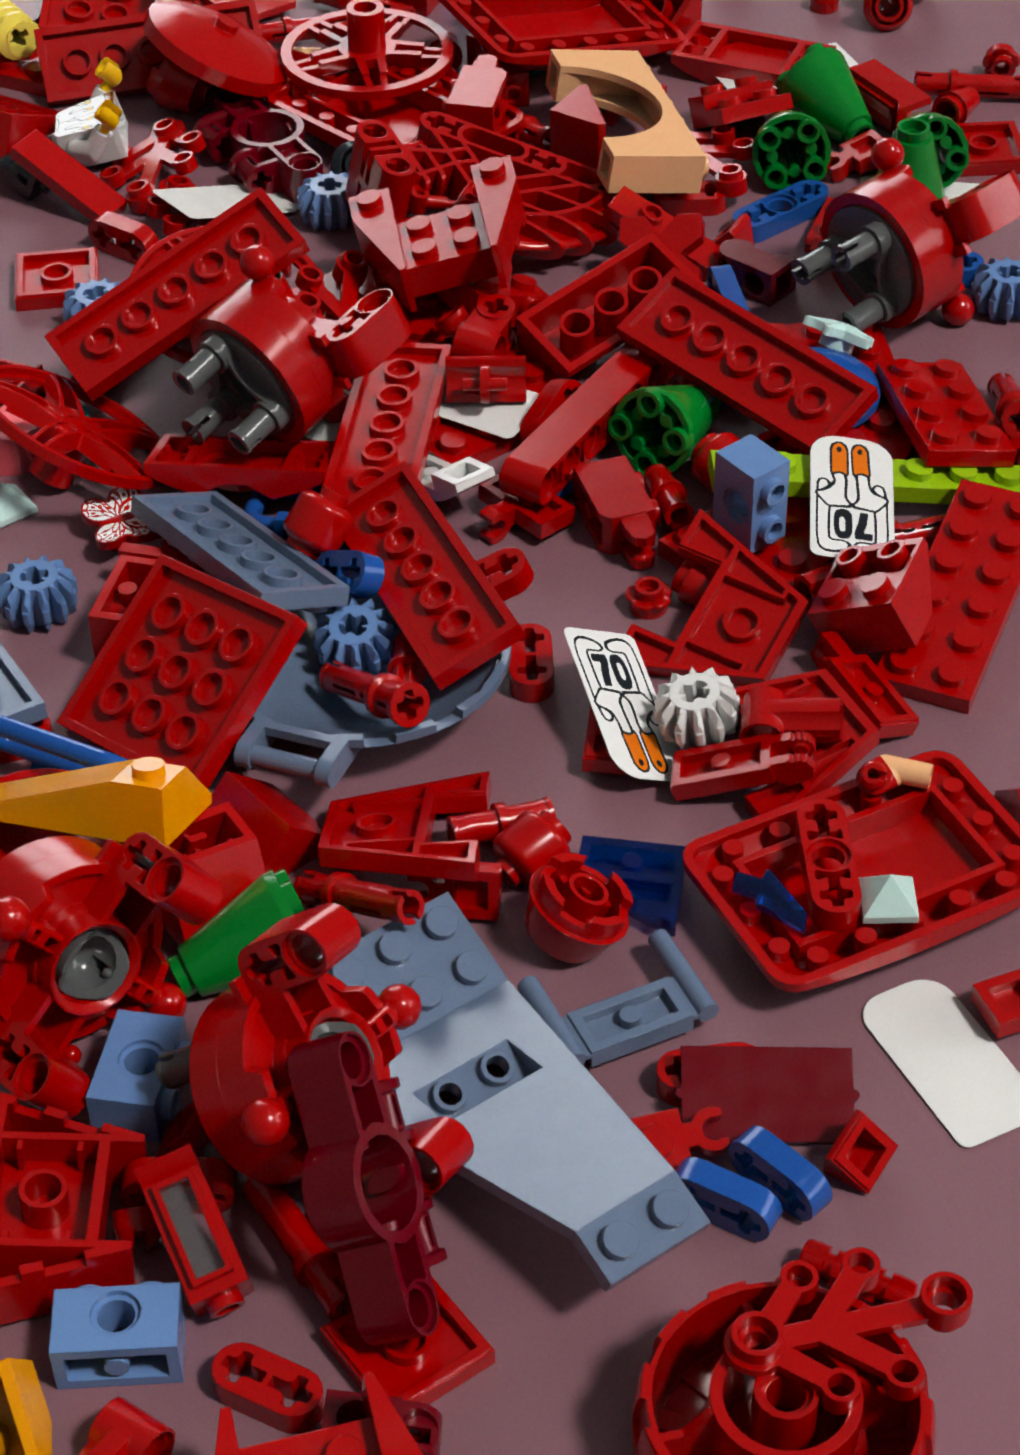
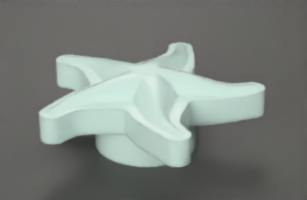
M805 315L802 322L804 325L822 331L819 344L850 355L855 345L869 350V347L872 348L875 341L873 337L863 333L856 327L838 320Z

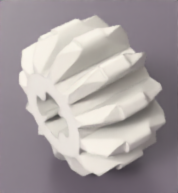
M691 666L689 674L682 676L672 673L669 683L658 685L657 699L654 700L653 712L655 722L658 723L661 734L666 742L676 741L680 749L684 750L691 745L700 747L710 742L721 743L724 741L726 734L736 733L741 704L740 697L736 694V689H734L733 684L730 682L729 676H718L713 667L703 673H697Z

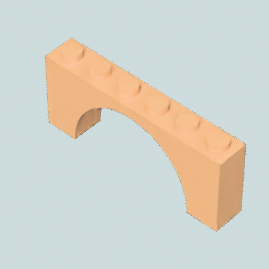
M550 50L545 85L555 102H560L579 85L587 84L598 108L620 114L645 129V131L632 135L603 137L597 175L607 193H618L623 186H626L635 193H700L702 179L707 177L709 171L708 156L698 144L696 137L685 124L683 117L680 116L672 100L669 99L661 83L658 82L650 66L647 65L639 51Z

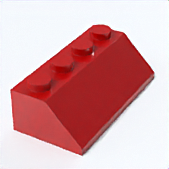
M651 232L517 316V346L536 362L543 364L545 369L555 377L570 378L626 342L619 337L616 327L673 267L700 283H704Z

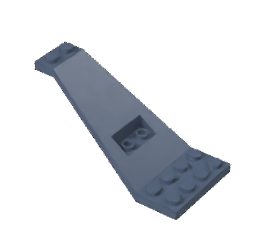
M448 891L425 903V910L421 919L413 917L416 921L414 925H404L391 921L363 936L355 950L327 971V973L335 976L347 986H368L377 996L380 995L383 989L392 984L410 986L420 996L422 1004L420 1017L411 1027L405 1030H396L401 1042L402 1051L388 1063L390 1078L398 1076L401 1086L396 1090L405 1126L441 1116H447L460 1122L472 1137L474 1153L457 1174L570 1239L605 1292L696 1236L711 1223L673 1167L508 980ZM490 1064L500 1066L505 1076H492L486 1066ZM443 1091L453 1093L458 1103L454 1105L445 1104L440 1099L439 1093Z

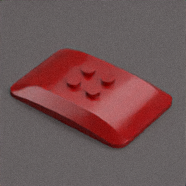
M438 0L492 55L497 56L498 60L510 66L526 70L547 71L551 49L639 51L641 56L646 58L674 50L685 40L684 33L648 0Z
M387 64L388 84L415 77L429 68L401 67ZM359 67L317 77L318 79L336 84L366 86ZM368 69L373 86L380 85L377 69ZM444 75L437 82L420 91L381 100H345L327 97L308 91L291 80L270 93L267 98L269 108L287 110L299 116L304 122V131L336 148L345 142L354 141L357 124L364 120H377L387 124L401 143L409 142L411 144L416 142L421 115L430 111L441 112L443 99H448L450 96L452 78ZM508 104V109L498 133L508 136L519 130L524 124L523 112Z
M936 750L923 752L908 758L934 764L928 790L900 785L881 795H869L858 787L855 778L702 836L687 844L683 850L682 866L686 874L767 980L780 990L795 993L811 990L906 958L975 929L1020 907V825L959 758L951 753ZM814 798L830 799L838 803L846 814L858 878L888 874L913 877L919 923L863 924L860 908L858 922L848 930L834 932L817 926L812 921L809 913L795 836L796 817L799 806L805 801ZM817 823L819 837L827 836V829L824 828L823 823ZM825 857L814 861L816 866L826 870H833L842 866L839 861L833 858ZM837 890L829 891L828 899L832 901L833 906H839Z

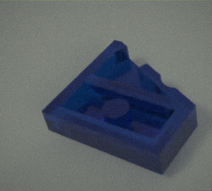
M583 835L579 854L588 856L584 865L596 869L607 878L614 871L629 888L633 897V905L628 912V916L655 930L665 929L670 936L676 935L686 876L682 866L683 850L686 846Z

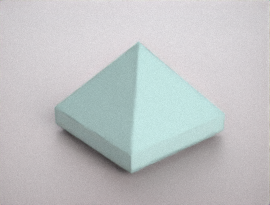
M0 483V528L38 512L37 505L16 484Z
M888 874L859 878L862 893L861 915L863 924L919 923L913 877Z

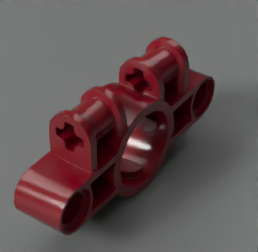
M223 88L218 89L214 93L215 113L200 118L193 130L201 131L206 142L204 149H207L209 156L218 163L229 162L228 171L230 176L235 181L244 183L245 190L248 193L254 192L259 187L266 194L282 191L297 204L298 188L303 185V179L315 178L318 172L324 174L321 156L305 143L303 120L287 110L266 108L253 96L238 94Z
M346 1031L297 1044L292 1048L288 1057V1072L309 1148L302 1168L303 1201L314 1231L327 1247L337 1252L358 1331L365 1342L372 1346L429 1336L436 1330L439 1322L438 1299L429 1268L446 1260L448 1257L445 1248L438 1247L429 1210L434 1207L432 1198L424 1197L420 1167L414 1151L407 1141L415 1136L412 1127L405 1126L396 1093V1090L401 1086L399 1078L397 1076L378 1081L367 1043L355 1031ZM362 1181L364 1183L365 1196L363 1194Z

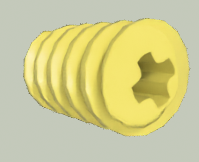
M0 0V53L11 60H23L31 56L37 49L34 30L39 29L38 24L33 22L26 13L11 1Z

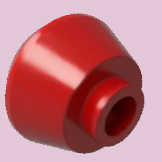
M864 0L863 12L866 20L871 26L881 31H893L903 26L909 19L913 8V0H890V3L888 0Z

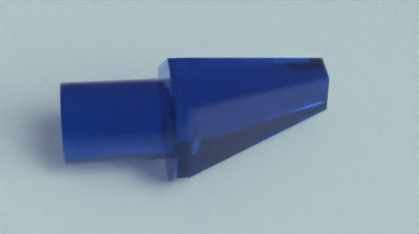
M767 869L762 878L737 872L732 885V893L756 899L755 905L757 910L767 913L802 934L805 933L808 918L807 912L771 870Z

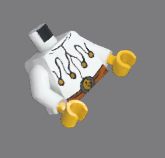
M104 57L96 68L95 75L102 79L103 82L101 85L96 84L90 99L56 114L55 132L45 135L84 167L128 157V121L115 91L111 90L112 87H116L121 82L122 73L119 65L108 57Z

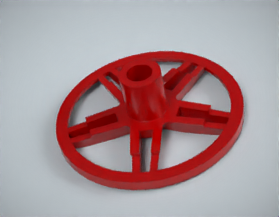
M353 0L346 5L345 10L317 16L294 28L282 42L280 57L282 69L288 78L308 91L345 100H381L411 94L437 82L451 68L454 59V47L449 33L431 19L408 11L384 8V4L379 0ZM347 21V26L338 22ZM413 24L433 33L439 39L442 48L426 47L425 42L399 39L408 27ZM305 34H309L320 43L329 47L310 53L311 57L299 61H294L292 57L295 43ZM387 64L401 67H430L415 77L388 84ZM359 67L366 86L336 84L318 79L317 77ZM368 69H377L380 85L373 86Z
M0 365V403L7 406L5 411L42 428L31 437L0 411V430L10 439L35 455L29 469L37 479L60 489L70 488L76 475L97 483L124 489L144 490L163 484L144 474L143 466L128 453L132 452V448L146 449L151 453L161 439L145 422L132 412L103 394L94 401H91L76 381L64 376L23 365ZM6 381H20L44 386L46 396L42 398ZM79 399L98 408L115 420L85 416ZM85 456L103 470L82 463Z

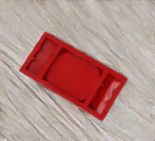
M696 20L685 35L683 43L678 45L672 52L671 63L687 74L709 85L721 83L716 77L735 80L757 75L758 82L772 80L773 86H775L777 78L783 72L790 70L797 61L804 57L805 51L817 42ZM823 44L825 48L833 47L836 49L834 45Z
M164 433L143 462V471L147 476L185 492H203L215 488L234 492L257 491L273 500L300 493L323 484L335 441L299 440L295 443H288L277 438H265L246 456L239 453L228 440L229 436L210 435L204 443L199 444L191 439L192 434Z

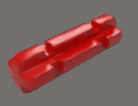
M809 1239L803 1246L798 1260L811 1263L818 1271L819 1281L825 1276L829 1278L828 1285L832 1286L840 1274L842 1257L845 1252L840 1250L838 1255L831 1253L832 1246L815 1239ZM863 1266L851 1267V1270L859 1274L870 1272ZM880 1267L879 1280L876 1287L868 1292L860 1293L858 1297L873 1304L876 1303L877 1299L884 1301L883 1304L906 1300L917 1296L918 1284L914 1280L894 1273L892 1278L886 1276L887 1269Z

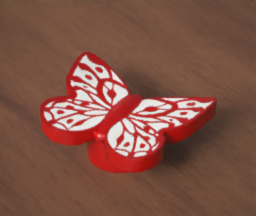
M115 487L109 492L107 501L90 498L83 502L81 505L82 521L89 527L99 528L95 534L97 548L118 552L122 542L140 544L163 538L156 532L149 530L146 524L131 514L132 495H141V490Z

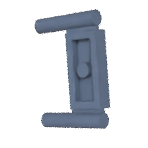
M665 929L654 931L649 936L648 943L670 974V978L667 976L568 1012L567 1015L562 1017L536 976H527L518 984V990L576 1058L582 1064L587 1060L591 1067L689 1032L694 1028V1020L708 1021L719 1012L718 1005Z

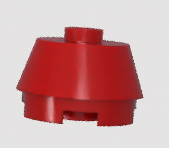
M165 57L159 68L152 67L146 90L152 94L151 97L157 101L160 108L195 113L211 98L216 86L192 75Z
M577 853L554 855L548 865L537 869L533 873L529 883L525 914V927L532 941L548 955L568 963L586 962L622 939L629 928L628 912L633 905L632 894L618 874L613 871L609 878H607L596 869L584 865L588 856Z

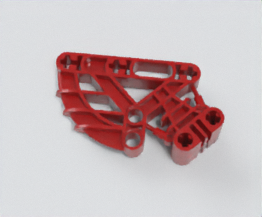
M430 111L421 115L416 142L411 144L409 142L401 143L393 130L381 121L364 120L357 124L345 191L347 202L348 198L357 196L365 190L389 188L398 223L399 219L407 218L410 213L423 215L426 213V209L446 210V208L459 204L469 205L477 203L479 201L470 166L479 164L490 157L501 158L510 155L527 219L525 227L520 229V245L518 251H515L514 254L543 260H555L563 257V255L582 256L590 253L594 246L613 244L619 236V227L603 217L607 206L618 193H607L597 175V169L437 111Z

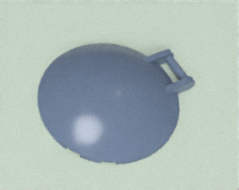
M378 593L372 597L377 609L387 608ZM354 598L358 605H362L369 600ZM328 607V610L323 613H311L301 609L287 610L302 618L308 626L249 721L251 724L238 740L234 750V764L250 770L260 766L314 779L315 785L333 789L362 748L393 745L419 739L454 725L480 708L495 693L507 674L511 661L512 646L441 691L426 670V678L421 684L426 688L430 697L429 711L420 724L405 728L394 724L391 719H381L371 715L363 703L355 702L336 693L324 691L320 687L318 674L323 665L319 662L317 650L314 649L313 635L314 631L317 630L318 614H330L331 607ZM391 615L392 624L396 628L398 635L402 630ZM381 663L380 673H387L388 663ZM276 738L323 748L325 751L317 759L270 747Z

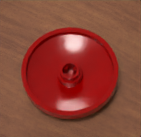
M158 0L150 5L143 21V29L146 36L163 55L192 75L225 90L253 97H268L270 93L286 83L288 76L282 69L279 52L267 40L241 22L214 9L188 1Z

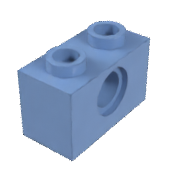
M753 434L715 452L713 520L752 553L785 536L790 460Z
M122 1009L117 1010L85 1097L91 1126L101 1129L105 1122L145 1134L147 1142H161L167 1121H174L176 1114L179 1112L181 1090L180 1088L168 1089L164 1087L158 1080L155 1065L158 1062H162L158 1059V1056L163 1052L188 1046L192 1042L188 1041L184 1017Z
M146 1281L138 1285L104 1287L87 1284L77 1288L54 1289L48 1354L57 1390L184 1382L186 1314L180 1282L162 1283L159 1281Z

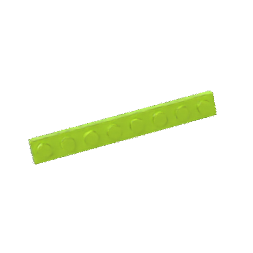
M710 450L707 462L713 493L715 452L718 450ZM777 451L790 460L788 497L810 498V455ZM919 458L909 460L892 459L894 502L951 504L962 479L1020 493V465H1013V467L925 466L922 459Z

